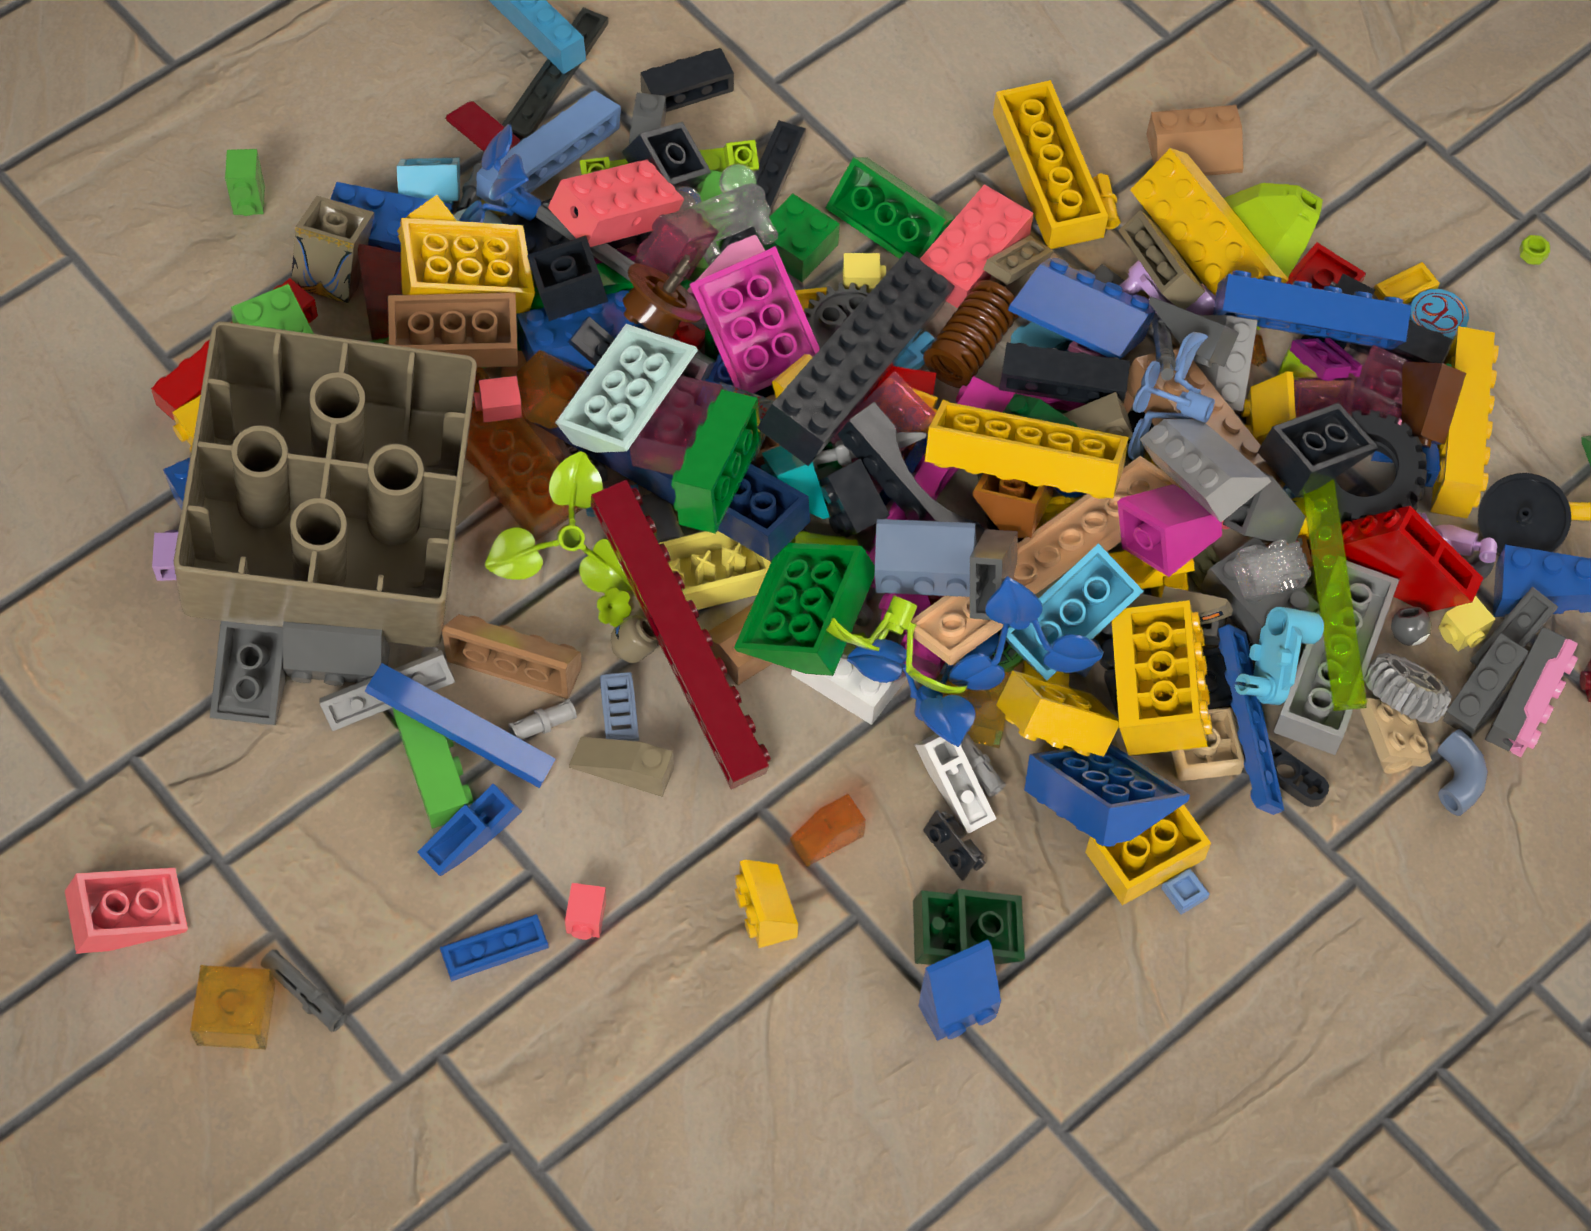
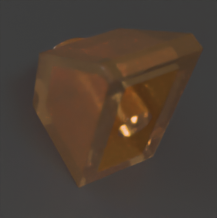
M846 794L820 808L790 837V842L806 867L864 837L866 819L850 795Z

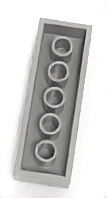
M1341 558L1337 559L1317 612L1322 617L1324 623L1322 637L1315 644H1305L1297 666L1295 683L1290 687L1288 698L1283 704L1273 731L1274 733L1336 755L1399 579Z

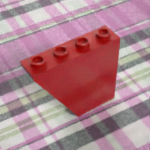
M1411 506L1392 509L1353 521H1346L1331 527H1324L1316 533L1314 543L1310 549L1312 557L1326 564H1332L1334 567L1337 559L1341 558L1399 579L1393 597L1413 607H1420L1426 612L1472 603L1483 580V577Z

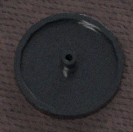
M1516 473L1496 481L1485 492L1478 509V530L1482 540L1492 538L1496 541L1497 556H1500L1505 545L1555 553L1562 546L1569 533L1571 508L1563 491L1551 480L1537 474Z

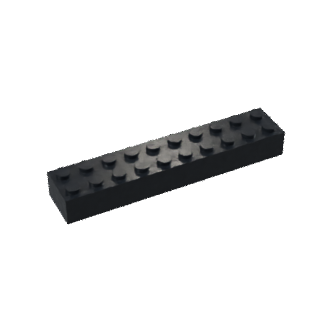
M906 251L776 398L757 429L809 466L939 312L955 286L947 281L944 276L925 265L919 258Z

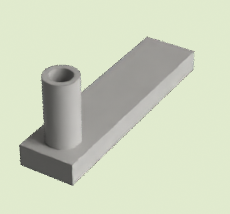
M436 647L424 648L420 659L394 669L432 691L455 683L454 675L443 651H439ZM372 678L319 698L321 708L332 731L392 708L365 692Z

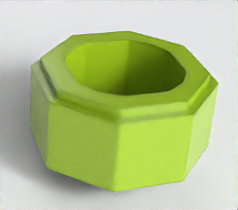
M1529 235L1522 241L1519 247L1520 257L1528 264L1540 265L1550 254V243L1542 236Z

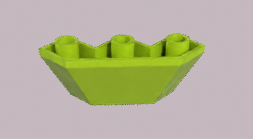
M1259 183L1225 197L1224 200L1288 278L1308 245L1320 217L1323 199L1298 185Z

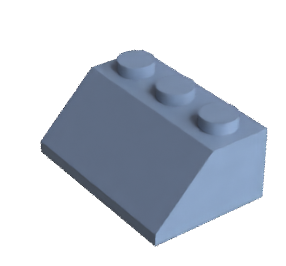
M877 519L875 549L876 593L970 597V555L976 547L975 523Z

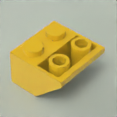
M753 860L740 861L739 874L735 875L737 888L734 891L739 908L745 907L747 918L744 919L749 938L755 937L758 948L797 938L798 922L778 864Z

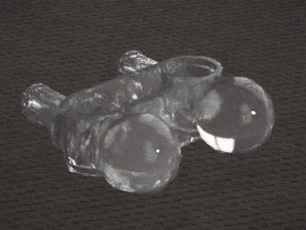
M733 164L725 168L719 180L722 194L703 202L700 194L694 188L688 186L675 188L684 198V201L674 222H677L682 231L683 241L692 248H699L708 266L722 253L716 241L745 229L754 227L764 245L771 244L778 238V232L769 219L771 209L766 202L765 192L760 186L756 185L755 174L748 166Z

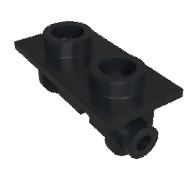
M938 810L935 811L923 832L961 881H963L972 868L977 871L986 864L983 860L984 854L979 851L971 839L964 842L961 840L966 833L955 820L953 814L948 815L946 811L942 813Z

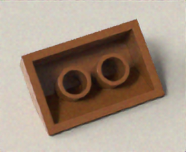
M983 473L973 491V497L999 530L1017 531V538H1032L1053 497L1054 487L1046 485L1033 486L1026 481L1016 479L1002 480L997 478L996 475Z

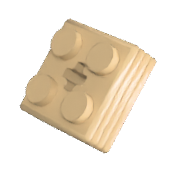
M1232 708L1208 710V715L1210 714L1213 732V734L1207 735V744L1210 747L1172 751L1179 781L1242 773L1244 755L1238 738Z

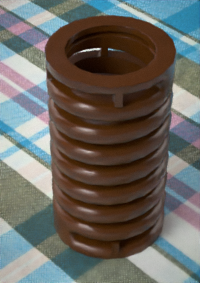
M990 280L978 281L953 313L952 317L947 321L946 325L941 329L934 342L924 352L923 359L928 370L937 373L936 378L955 388H961L963 385L968 386L973 376H976L978 373V369L984 365L991 352L995 350L996 345L1001 342L1002 337L1019 317L1008 311L1015 296L996 282ZM942 365H943L948 371H950L951 373H953V375L950 374L949 372H947V371L942 367Z

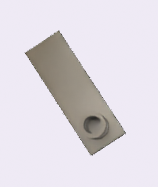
M1029 235L987 259L983 270L991 274L990 281L1006 288L1008 284L1034 270L1042 262L1050 258L1053 250Z

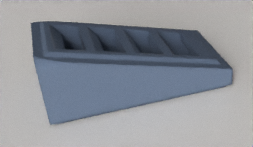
M632 673L601 675L600 689L606 739L639 741ZM628 699V702L609 704L611 700ZM629 712L630 714L626 716L610 717V714ZM631 724L630 729L612 730L611 727Z

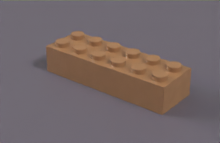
M1180 346L1173 348V352H1174V355H1175V361H1176V358H1177V355H1178ZM1156 352L1135 358L1129 368L1127 391L1133 399L1141 387V380L1146 369L1152 361H1156ZM1192 361L1184 380L1194 388L1200 389L1202 395L1215 399L1212 414L1206 424L1258 469L1272 476L1283 489L1285 483L1258 453L1261 445L1197 364ZM1175 370L1171 380L1162 379L1160 372L1154 388L1180 397L1183 391L1189 392L1180 383L1174 381ZM1151 394L1149 403L1143 411L1145 414L1149 410L1153 412L1181 413L1180 410L1176 409L1177 402L1155 394ZM1153 418L1152 423L1156 426L1163 419L1169 418Z

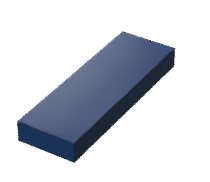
M535 914L440 947V952L452 982L549 948L538 915Z

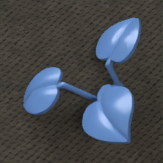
M1200 332L1188 334L1180 346L1175 361L1176 367L1174 370L1176 373L1174 381L1189 390L1188 393L1183 391L1180 397L1154 388L1160 373V363L1152 361L1146 369L1141 380V387L1134 398L1133 410L1138 413L1143 412L1149 403L1151 394H1155L1177 402L1176 409L1180 410L1181 413L1147 411L1144 418L1138 421L1129 443L1128 456L1132 461L1139 456L1143 457L1144 446L1140 438L1149 432L1153 418H1193L1204 423L1209 420L1214 408L1215 399L1202 395L1200 389L1194 388L1184 380L1198 348L1208 338L1207 335Z

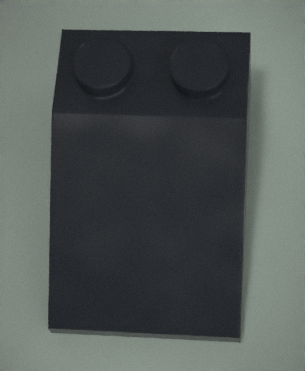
M1339 403L1273 426L1259 448L1258 453L1292 493L1299 497L1321 488L1374 453L1378 446Z

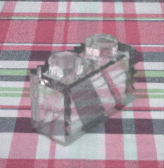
M1278 540L1271 543L1269 547L1257 549V546H1248L1239 551L1232 563L1241 592L1246 600L1256 596L1260 597L1291 589H1301L1311 576V570H1309V565L1304 558L1299 541L1287 543L1286 540Z

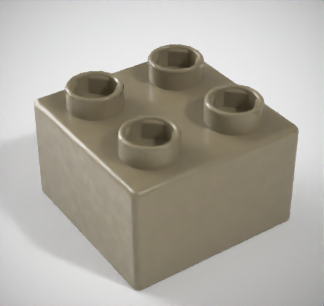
M222 321L215 323L211 330L174 554V569L184 614L196 618L283 627V622L378 629L383 631L387 642L423 647H436L439 645L442 639L477 369L475 359L467 355Z

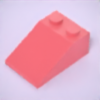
M175 868L77 873L65 889L76 954L112 951L185 933L188 930Z

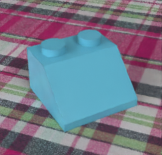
M460 157L401 159L397 165L398 194L428 200L438 195L442 202L454 205L453 201H458L460 198Z

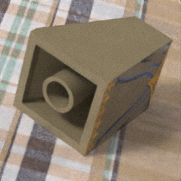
M316 196L295 227L291 279L308 293H315L335 301L349 303L359 286L374 212Z

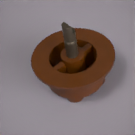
M684 255L670 276L644 264H632L627 273L634 287L623 297L622 301L626 308L623 313L630 322L634 324L641 323L650 329V332L665 337L673 336L681 321L688 323L699 322L703 314L698 302L680 285L683 277L690 270V267L687 265L690 261V256Z

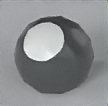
M1420 607L1400 609L1392 618L1391 630L1394 638L1404 645H1420L1431 634L1432 622L1429 614Z

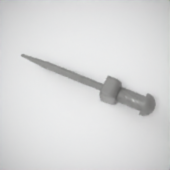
M924 432L896 433L899 448L906 447L926 437ZM840 440L836 442L835 448L821 451L812 463L814 468H817L818 464L838 460L840 465L851 464V459L856 458V456Z

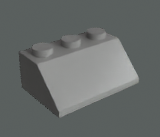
M1199 315L1239 332L1224 367L1213 363L1211 368L1195 362L1235 414L1239 416L1244 408L1258 320L1227 315Z

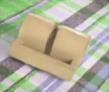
M1367 698L1358 704L1385 773H1398L1411 766L1423 767L1432 761L1428 752V744L1420 732L1416 719H1411L1405 714L1401 715L1399 711L1391 709L1388 704L1381 702L1379 699Z

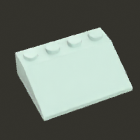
M625 324L555 423L573 445L595 453L627 451L698 351L697 348Z

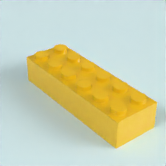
M1051 80L996 92L993 116L1046 246L1050 249L1104 238L1108 214Z
M1169 148L1130 189L1215 297L1218 283L1225 276L1232 274L1236 270L1251 273V278L1263 279V276H1275L1282 279L1281 283H1286L1289 280L1187 153Z
M1458 326L1445 357L1444 364H1451L1453 368L1465 372L1466 376L1445 445L1436 444L1439 450L1440 472L1432 488L1430 510L1432 513L1468 519L1472 508H1477L1479 505L1481 491L1485 492L1488 473H1484V465L1487 466L1491 451L1490 447H1486V439H1490L1493 422L1488 421V414L1492 413L1495 396L1490 395V389L1494 388L1497 371L1492 370V364L1496 363L1499 346L1494 345L1495 332Z
M942 401L929 426L925 462L934 463V465L941 468L955 467L965 469L966 472L971 474L985 473L996 475L997 478L1002 480L1016 479L1026 481L1033 486L1046 485L1056 487L1068 493L1075 491L1087 493L1098 499H1113L1123 473L1129 437Z

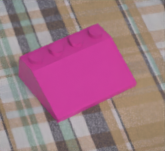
M776 246L690 283L732 383L738 389L736 390L737 393L750 395L772 385L774 379L804 354H810L814 357L820 350Z

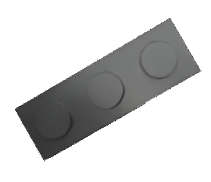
M1500 633L1447 709L1443 721L1456 730L1461 729L1471 738L1523 664L1528 650Z

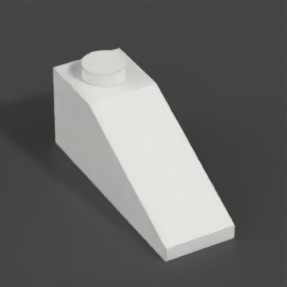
M934 734L915 744L928 774L966 834L996 819L961 745L956 747L938 734Z

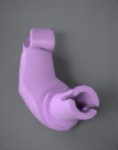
M1417 512L1430 526H1432L1425 513H1422L1421 515L1420 512ZM1453 525L1433 526L1460 555L1471 556L1475 550L1479 551V559L1485 563L1495 562L1497 543L1494 539L1485 538L1478 542L1477 533Z

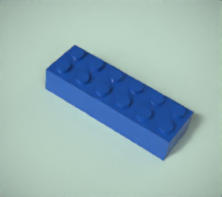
M1238 270L1225 276L1217 286L1213 315H1227L1258 320L1257 327L1325 339L1330 338L1332 340L1392 350L1406 342L1412 305L1403 304V299L1385 297L1384 300L1372 299L1373 294L1367 292H1354V295L1343 294L1342 289L1338 287L1325 286L1323 290L1312 288V284L1308 282L1294 281L1293 285L1281 283L1282 279L1279 277L1263 276V279L1251 278V273Z

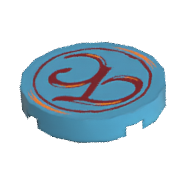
M1429 289L1419 293L1412 300L1410 320L1417 325L1440 332L1451 339L1454 338L1458 326L1467 327L1469 321L1468 308L1463 300L1452 292L1443 289Z

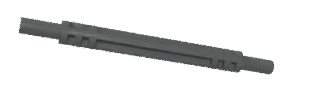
M1156 312L1152 319L1156 361L1160 363L1162 379L1171 380L1176 367L1171 332Z

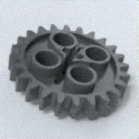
M852 282L849 289H845L842 283H839L838 291H834L828 286L826 295L817 292L816 300H809L808 308L804 309V313L820 349L867 297L869 293L866 292V285H863L860 290H856L855 284Z

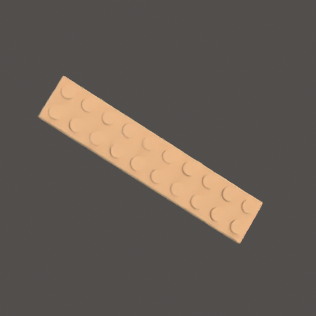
M1139 456L1124 467L1113 499H1098L1090 494H1086L1037 529L1032 538L1026 537L1017 544V565L1013 580L1019 582L1040 598L1098 543L1108 552L1121 542L1117 504L1119 499L1172 484L1181 489L1183 488L1163 470ZM944 596L911 621V623L916 624L913 638L950 666L1003 627L1002 623L993 620L970 618V597Z

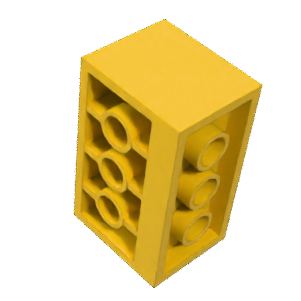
M1190 600L1125 608L1112 620L1119 728L1128 755L1208 747L1207 735L1213 734L1211 716L1210 714L1208 715L1207 705L1210 704L1208 685L1205 682L1207 665L1205 656H1203L1202 646H1205L1203 628L1200 625L1199 612L1192 611Z

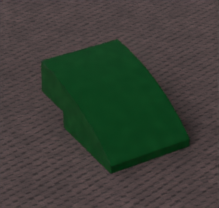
M957 889L954 894L921 890L913 899L915 964H935L986 940H989L992 946L995 965L1025 960L1022 896Z

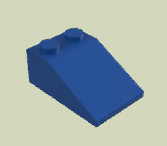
M989 940L925 968L918 1006L937 1041L945 1037L954 1039L962 1035L967 1027L975 1023L984 1025L996 1018L1001 997L992 946Z

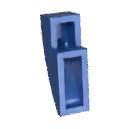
M492 784L470 807L464 805L417 853L439 876H442L491 841L522 810L501 788Z

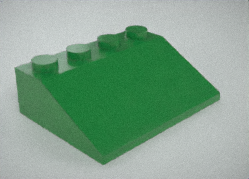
M788 543L771 561L734 646L735 650L804 674L833 676L847 642L834 637L826 629L831 620L835 618L849 633L852 632L875 576V565L864 548L852 545Z

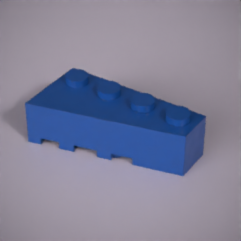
M1505 545L1495 567L1493 617H1504L1505 614H1509L1531 587H1534L1558 606V609L1553 614H1563L1564 611L1579 610L1580 613L1591 612V558Z

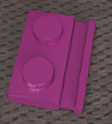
M1318 338L1292 340L1290 352L1299 358L1302 364L1314 371L1318 378L1325 381H1333L1335 378H1348L1349 373H1352L1355 377H1360L1363 365L1332 339L1326 338L1325 342Z

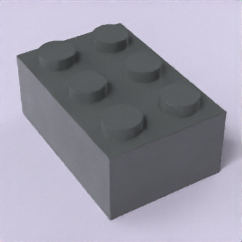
M1259 538L1251 539L1210 567L1201 584L1210 596L1225 598L1229 601L1233 609L1232 615L1229 618L1240 630L1246 632L1247 638L1253 645H1259L1261 628L1265 626L1267 615L1273 608L1285 607L1316 613L1320 607Z

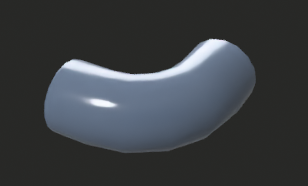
M1458 729L1447 737L1437 751L1454 770L1453 779L1439 790L1438 796L1443 806L1449 812L1456 816H1461L1476 803L1485 791L1488 771L1482 752L1469 736L1461 729Z

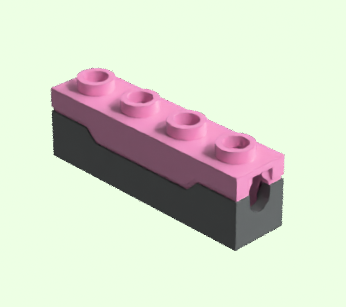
M1542 626L1485 739L1486 741L1511 751V753L1522 757L1527 747L1534 749L1542 733L1537 730L1540 722L1546 724L1554 709L1553 706L1549 705L1552 697L1555 699L1559 698L1566 684L1561 678L1564 672L1570 675L1578 660V657L1573 655L1578 643L1570 639L1567 640L1566 637Z

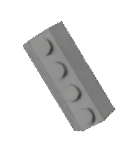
M1163 419L1140 438L1154 463L1220 523L1271 482L1267 475L1210 426L1196 419Z

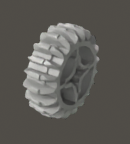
M1378 654L1376 659L1372 660L1364 678L1367 687L1372 690L1375 696L1381 699V702L1388 704L1391 709L1399 711L1401 715L1405 714L1411 719H1417L1420 722H1438L1440 717L1444 716L1449 708L1448 706L1452 698L1448 687L1443 685L1442 680L1437 679L1433 673L1425 670V667H1421L1415 662H1411L1405 657H1399L1396 654Z

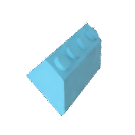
M1098 543L1039 598L1043 610L1038 617V622L1048 643L1051 645L1059 637L1070 634L1081 635L1092 640L1144 591ZM1030 623L1027 628L1021 630L1009 626L1006 641L1046 681L1050 679L1057 671L1044 664L1043 657L1049 651L1043 648L1033 624Z

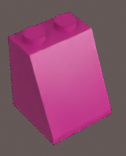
M1174 484L1126 496L1117 501L1122 548L1168 577L1222 536V522L1220 523L1186 491Z

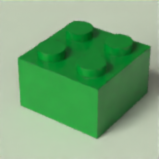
M792 193L756 230V236L765 251L776 246L786 272L800 282H803L838 246L840 223Z

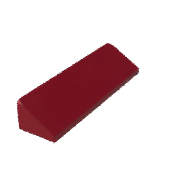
M474 101L465 103L447 114L445 118L447 122L483 152L490 141L504 129L502 124ZM512 134L510 149L521 141L514 134Z

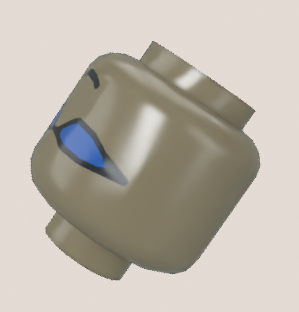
M631 616L616 626L611 632L613 653L618 658L629 663L640 662L654 652L658 646V641L645 617Z

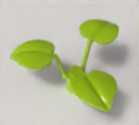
M578 452L563 460L550 478L549 494L552 501L558 505H569V524L559 529L557 539L535 545L534 536L526 529L519 527L506 529L494 540L485 561V567L490 572L499 577L512 580L530 578L538 573L543 565V560L538 550L560 545L568 551L581 549L588 555L581 561L579 573L583 583L591 590L606 593V590L610 587H615L619 591L632 590L608 540L600 539L594 545L593 550H590L584 544L585 536L583 531L575 525V506L582 509L590 508L591 494L603 490L602 478L586 453Z
M893 596L884 619L870 638L864 632L859 634L849 633L835 618L827 626L826 631L834 637L873 651H879L880 649L872 645L877 640V637L878 639H885L889 631L902 635L904 630H907L906 672L911 678L932 690L946 694H960L967 688V685L952 687L922 675L913 667V634L916 624L911 623L917 605Z

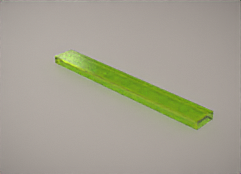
M1333 479L1321 488L1304 494L1303 499L1319 614L1324 623L1322 635L1333 711L1366 708L1367 701L1337 495Z

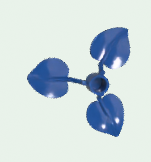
M507 124L490 141L482 157L483 169L490 170L494 166L498 171L497 178L489 192V199L496 201L505 196L504 203L507 204V207L488 203L482 205V202L477 200L465 210L459 219L460 222L483 223L485 212L488 210L503 212L509 216H512L515 212L528 221L536 216L537 209L541 206V200L520 186L529 181L523 168L522 158L514 154L501 166L500 160L507 155L512 142L511 125Z
M1007 576L998 590L988 599L985 606L986 615L993 621L1003 624L994 658L990 659L984 654L967 656L951 669L948 680L956 686L967 685L966 689L988 690L999 685L1005 677V671L1003 667L997 664L1001 660L1009 626L1021 630L1027 628L1032 623L1043 648L1049 651L1043 657L1044 664L1058 672L1071 673L1089 668L1102 658L1104 652L1092 640L1081 635H1065L1056 639L1052 645L1048 643L1038 622V617L1043 610L1040 599L1028 588Z
M998 633L992 635L963 658L974 654H984L991 657L998 646ZM877 639L872 645L879 647V651L868 650L858 646L848 655V662L853 664L865 677L876 682L888 683L895 681L904 671L911 690L910 697L916 699L915 716L956 747L961 745L975 720L973 705L968 700L957 695H948L943 698V693L932 690L924 685L917 689L914 679L906 672V664L904 662L906 661L907 650L891 640ZM947 664L940 683L946 685L949 672L954 664L951 666Z

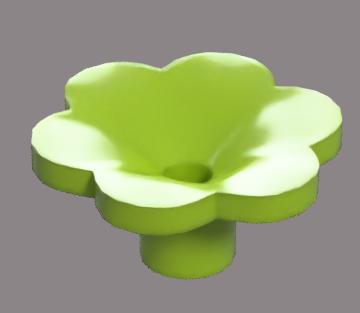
M610 587L606 590L605 596L598 599V619L601 623L616 627L623 622V618H627L630 615L631 606L628 604L630 599L628 592Z

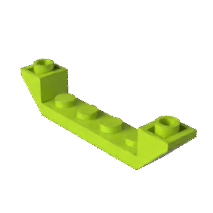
M755 140L726 143L723 148L699 150L710 170L735 176L759 170ZM609 157L579 161L581 175L628 164L626 159L610 161Z

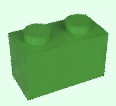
M257 149L227 150L225 181L233 214L244 216L264 214L265 183Z

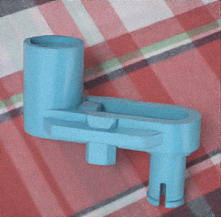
M1285 607L1273 608L1267 615L1265 626L1261 628L1259 645L1254 644L1250 648L1249 657L1256 661L1254 675L1240 674L1237 677V682L1246 683L1245 686L1235 685L1237 693L1240 695L1256 696L1259 702L1263 704L1281 705L1288 698L1290 687L1295 683L1301 643L1315 644L1320 640L1324 631L1322 617L1318 613Z

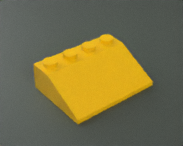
M401 218L403 295L515 293L516 314L530 311L535 291L530 263L527 257L528 251L523 225Z

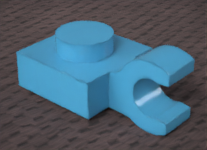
M924 332L908 347L893 366L915 370L920 369L925 364L923 359L924 352L934 342L935 338L929 332Z

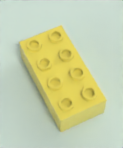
M704 531L659 543H664L670 554L671 561L668 564L672 572L677 571L683 580L685 589L682 592L686 600H692L697 610L757 595L771 564L769 560L719 531L716 534Z

